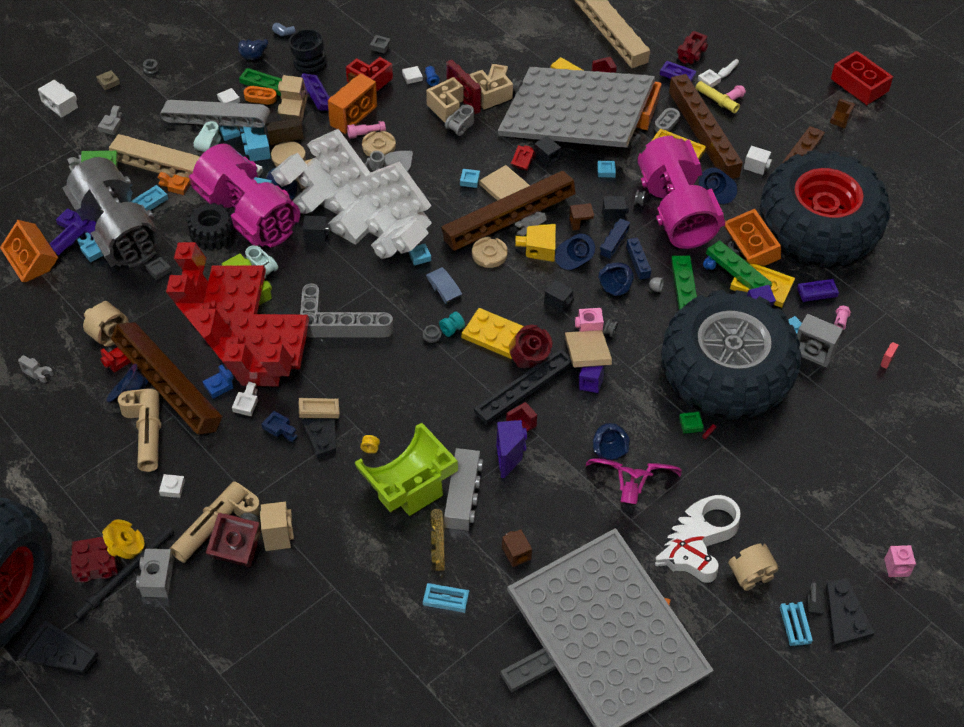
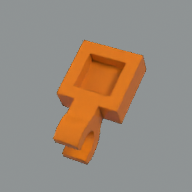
M160 172L158 175V179H161L159 185L166 186L168 191L185 195L191 184L190 179L174 174L171 178L164 172Z

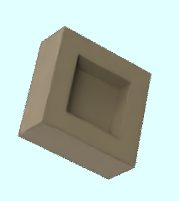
M112 70L96 76L99 84L105 91L120 84L119 79Z

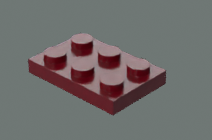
M452 59L447 61V80L454 77L463 85L462 102L465 105H471L474 109V114L479 113L481 86L459 64H456Z

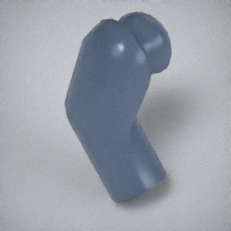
M274 23L272 26V30L281 37L292 35L296 32L294 26L285 27L280 23Z

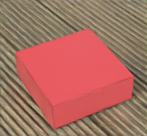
M894 342L890 344L880 364L881 367L888 368L896 354L898 344Z

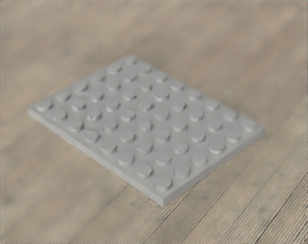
M529 67L523 79L522 86L520 85L519 91L516 93L498 129L499 136L540 140L548 136L553 141L627 148L655 83V76Z
M616 528L507 588L512 599L594 727H623L712 674L714 671Z

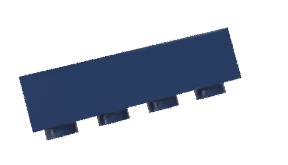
M619 219L615 223L614 228L610 230L609 236L605 238L604 244L600 246V255L611 259L629 231L630 222Z
M638 237L627 239L626 248L639 280L650 278L652 270Z

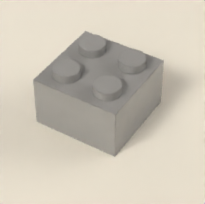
M807 314L797 333L802 357L827 368L836 351L843 329Z

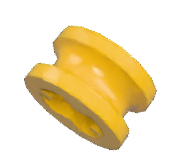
M365 435L362 438L360 448L366 453H376L380 440L375 436Z

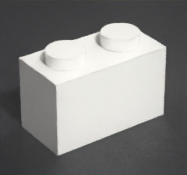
M52 80L38 89L41 102L61 118L78 108L76 95L68 91L63 84H59L56 80Z

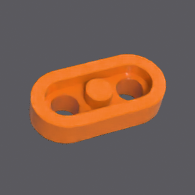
M249 86L244 89V98L248 102L270 105L277 100L274 89Z

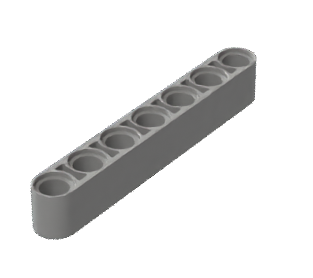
M167 100L160 113V117L169 123L205 124L213 121L221 126L262 128L266 123L270 110L261 104Z

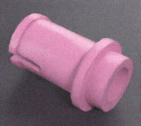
M737 85L726 95L734 101L737 98L744 97L746 91L742 85Z
M839 306L836 309L837 316L834 325L844 330L851 312L849 307Z

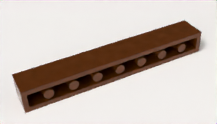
M687 74L671 77L669 93L701 145L706 146L705 151L714 166L732 179L740 177L742 160Z
M564 171L558 172L441 226L444 241L455 251L576 194L574 180Z
M135 322L117 323L110 339L133 364H137V369L197 435L216 432L223 416Z

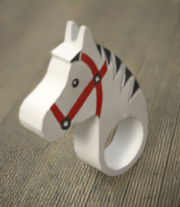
M714 495L701 499L684 511L671 529L665 542L664 551L656 556L655 566L667 565L673 572L686 571L705 583L714 581L717 578L718 562L714 557L707 554L706 546L726 541L737 533L740 521V509L737 503L729 497ZM719 509L728 512L734 521L728 526L716 527L707 521L704 522L703 516L708 511Z

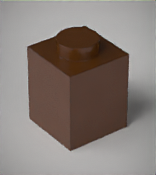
M521 529L510 531L502 537V549L512 567L531 560L532 548Z

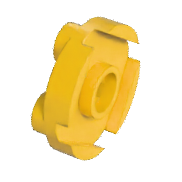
M118 519L112 521L103 530V539L108 547V553L114 557L134 559L145 545L141 532L138 529L135 532L131 528L132 524L125 520Z

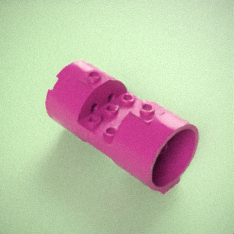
M663 136L649 142L643 153H639L638 166L643 175V178H640L643 188L647 187L649 194L664 198L657 208L659 215L656 218L659 226L663 225L670 242L678 248H695L707 243L714 238L720 227L725 226V220L712 188L706 190L701 186L693 185L698 176L703 174L701 164L690 140L684 141L682 138L676 139L673 136Z
M218 144L206 150L197 160L193 173L189 175L192 188L209 204H222L224 208L234 207L235 213L231 215L233 226L252 245L258 246L260 244L261 246L268 245L269 247H274L284 242L293 233L291 229L300 219V209L290 199L287 191L269 182L258 184L254 180L255 177L258 178L256 164L253 161H249L245 156L243 157L232 146Z

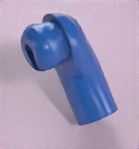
M707 256L703 262V267L713 270L716 267L715 260Z

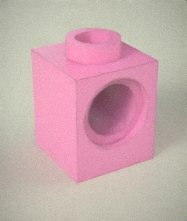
M601 308L579 309L578 317H575V327L579 328V332L603 331L604 321Z
M911 545L890 546L884 558L889 577H908L916 565Z

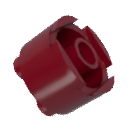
M526 325L511 340L509 344L510 355L518 367L533 368L542 363L550 354L553 345L552 339L545 329L542 330L537 325Z

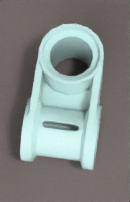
M210 121L204 124L199 135L195 138V150L205 152L219 143L221 136L218 133L219 127L216 122Z
M253 245L246 249V258L249 259L252 265L265 266V278L272 271L278 270L275 260L268 256L260 247Z

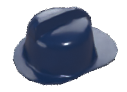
M708 168L702 172L703 175L699 177V186L706 190L712 188L719 204H726L735 199L737 186L732 178L718 168Z
M577 234L564 241L555 251L556 263L566 270L575 269L586 263L595 253L593 239L586 234Z
M137 364L132 365L124 378L112 389L106 399L107 402H111L125 391L145 388L148 380L137 371Z

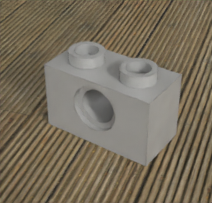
M145 549L144 557L140 558L141 575L137 576L136 587L140 589L142 597H168L174 563L171 549Z

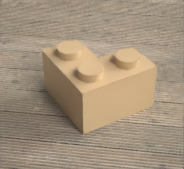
M483 70L469 74L481 86V107L484 110L513 98V83L505 74L490 79Z
M283 75L282 81L278 85V91L281 92L282 103L278 106V114H280L282 120L299 118L302 123L308 97L302 77Z
M454 77L426 90L427 106L444 122L459 109V103L463 101V85Z
M286 502L262 504L260 519L265 550L291 548L290 540L294 539L291 509L287 510Z

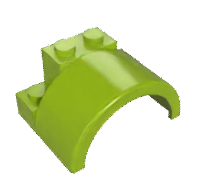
M423 423L415 426V434L410 445L392 462L377 468L365 466L362 459L355 462L359 472L378 492L379 500L391 512L401 506L409 516L443 496L442 480L458 471V461Z

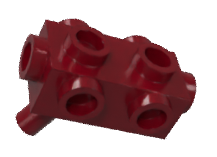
M692 31L689 36H686L683 45L678 47V59L685 64H693L694 61L698 62L701 52L707 50L708 36Z

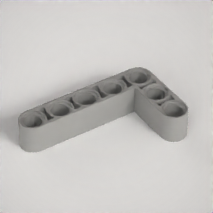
M307 284L302 289L300 315H308L310 318L306 337H389L393 333V318L389 313L320 312L319 287L315 284Z

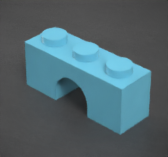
M239 127L240 132H244L241 134L243 144L246 143L244 151L245 155H249L250 161L271 159L264 127Z

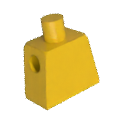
M556 224L528 226L526 236H516L515 247H526V257L554 262Z

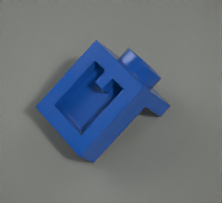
M223 365L218 366L220 373L202 381L203 386L212 399L233 389V375Z

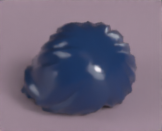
M241 40L238 43V51L245 60L256 61L267 49L268 40Z
M617 262L607 264L601 269L598 278L603 290L615 297L625 295L633 283L634 275L628 265Z
M606 423L596 430L593 439V449L599 458L606 460L618 459L629 452L630 439L619 425Z

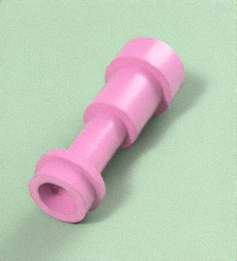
M378 121V124L368 126L366 124L358 126L354 124L347 125L349 139L366 135L372 131H380V133L381 131H386L384 121Z

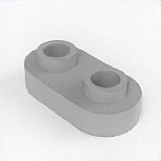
M674 108L665 109L655 121V131L658 132L659 129L670 132L679 121V111Z

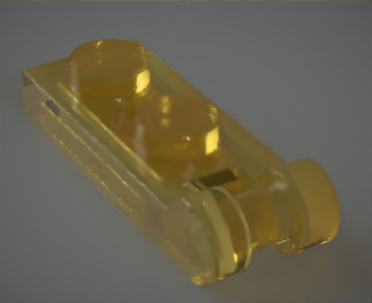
M434 509L431 512V527L435 531H431V544H435L436 550H431L432 562H436V570H445L443 512L440 509Z

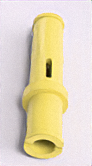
M703 81L697 83L696 90L717 102L720 107H725L733 113L739 110L740 104L731 100L728 95H723L703 83Z

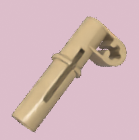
M154 389L125 391L118 396L122 415L126 418H139L136 422V428L139 430L138 468L144 472L154 471L158 468L159 430L161 428V421L159 420V392Z
M232 482L209 507L203 509V514L170 547L172 555L185 563L211 536L218 512L228 515L233 512L239 517L243 513H252L259 516L260 505L258 497L239 483Z

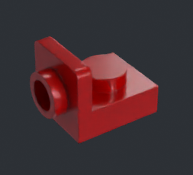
M518 145L511 166L528 171L532 159L536 157L533 148L526 145L523 147Z
M118 347L109 353L104 348L100 350L102 358H100L101 362L114 373L131 362Z

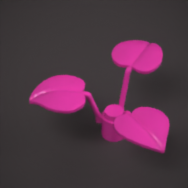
M600 458L589 459L586 462V466L593 463H603L616 468L619 473L620 490H622L621 502L637 504L638 493H641L647 477L653 476V473L650 472L651 470L664 468L676 473L679 477L682 473L679 467L659 463H648L647 470L623 467V464ZM622 471L631 474V481L626 482L625 486ZM643 476L641 483L638 487V484L634 483L635 478L637 479L638 477Z

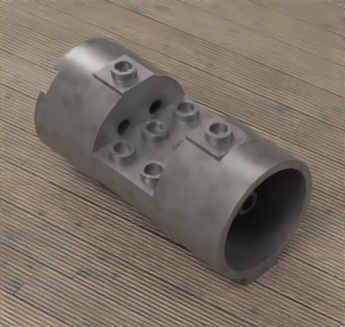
M96 157L78 164L69 174L67 185L62 188L82 221L88 219L97 222L95 231L91 232V235L111 267L114 265L119 267L121 265H129V267L139 266L150 260L156 254L155 250L158 244H161V234L152 221L155 218L150 210L146 211L143 205L130 202L133 192L130 188L132 183L128 176L124 177L111 160Z

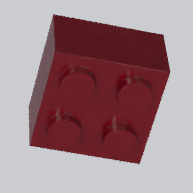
M218 512L206 554L211 558L251 568L262 531L261 524Z

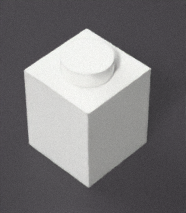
M751 146L746 156L744 169L763 175L765 170L771 166V152Z

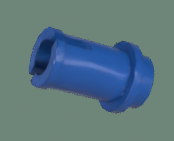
M428 66L425 70L427 83L430 86H436L440 80L439 76L436 75L433 66Z

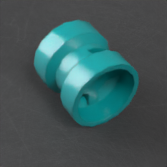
M453 312L449 315V318L440 320L439 326L442 332L447 337H450L456 330L463 329L465 322L458 312Z

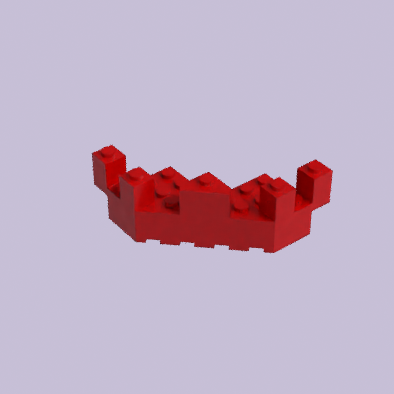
M179 242L174 260L183 270L182 275H170L166 293L242 386H247L248 382L256 383V386H278L280 376H289L290 369H300L310 318L308 315L257 314L266 273L265 266H212L209 281H207L203 275L206 257L195 242Z

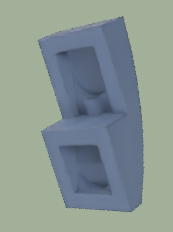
M443 267L426 275L433 289L439 292L445 304L462 296V292Z

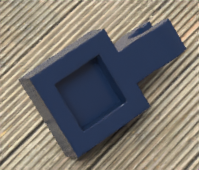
M275 411L261 424L262 429L276 437L282 433L291 442L298 437V435L294 434L296 429L290 426L289 419Z

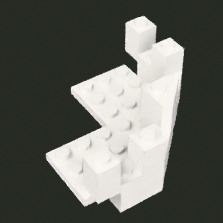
M339 129L318 137L307 144L311 153L316 156L308 164L296 153L289 156L271 172L274 180L281 187L290 184L294 179L298 178L300 184L306 188L293 200L303 215L312 212L318 205H321L338 214L328 223L330 224V231L356 245L368 232L379 237L371 246L375 250L376 255L381 259L391 257L397 250L401 254L411 251L429 234L426 228L431 224V221L423 211L428 210L432 205L400 161L370 172Z

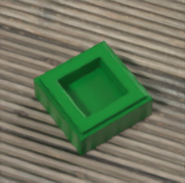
M699 412L680 414L679 419L683 434L703 431L704 427Z

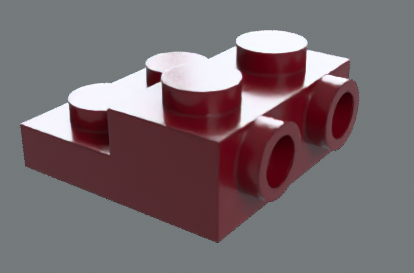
M103 537L72 542L71 570L75 582H88L98 578L107 579L118 573L117 556L114 557L108 553V547Z

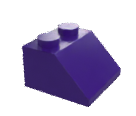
M521 420L497 422L496 447L501 478H505L522 460L523 451H526L525 440H527L526 428H522Z

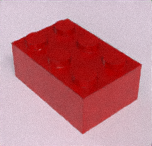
M855 51L834 64L831 79L868 105L889 92L893 76L858 51Z

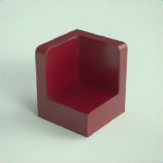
M611 57L592 62V71L616 73L617 66Z
M526 402L512 409L506 415V421L521 420L522 428H526L527 432L537 426V414Z

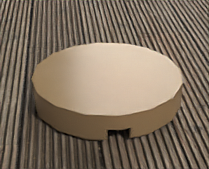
M372 131L366 134L362 140V149L367 156H370L373 151H381L385 156L390 152H394L396 148L395 138L386 131H381V133Z
M287 141L286 143H280L272 149V162L278 167L289 156L296 153L305 161L304 147L296 142Z
M481 238L473 245L472 258L478 265L486 268L500 266L507 258V246L497 238Z

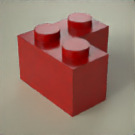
M381 57L370 65L356 58L346 66L347 82L350 72L357 76L361 73L376 81V92L393 79L392 63Z

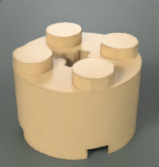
M104 301L85 311L83 328L99 344L111 346L115 344L110 338L116 324L129 323V320L108 301Z
M760 543L740 552L741 556L738 559L734 556L728 562L737 581L745 591L755 587V583L761 580L763 583L769 582L774 578L773 574L779 570L778 564L765 543L763 546Z

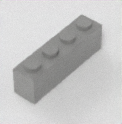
M456 448L455 458L458 461V471L451 475L444 515V528L469 531L470 523H474L475 511L472 510V507L477 505L478 493H475V488L480 487L481 476H478V471H482L483 459H480V451Z

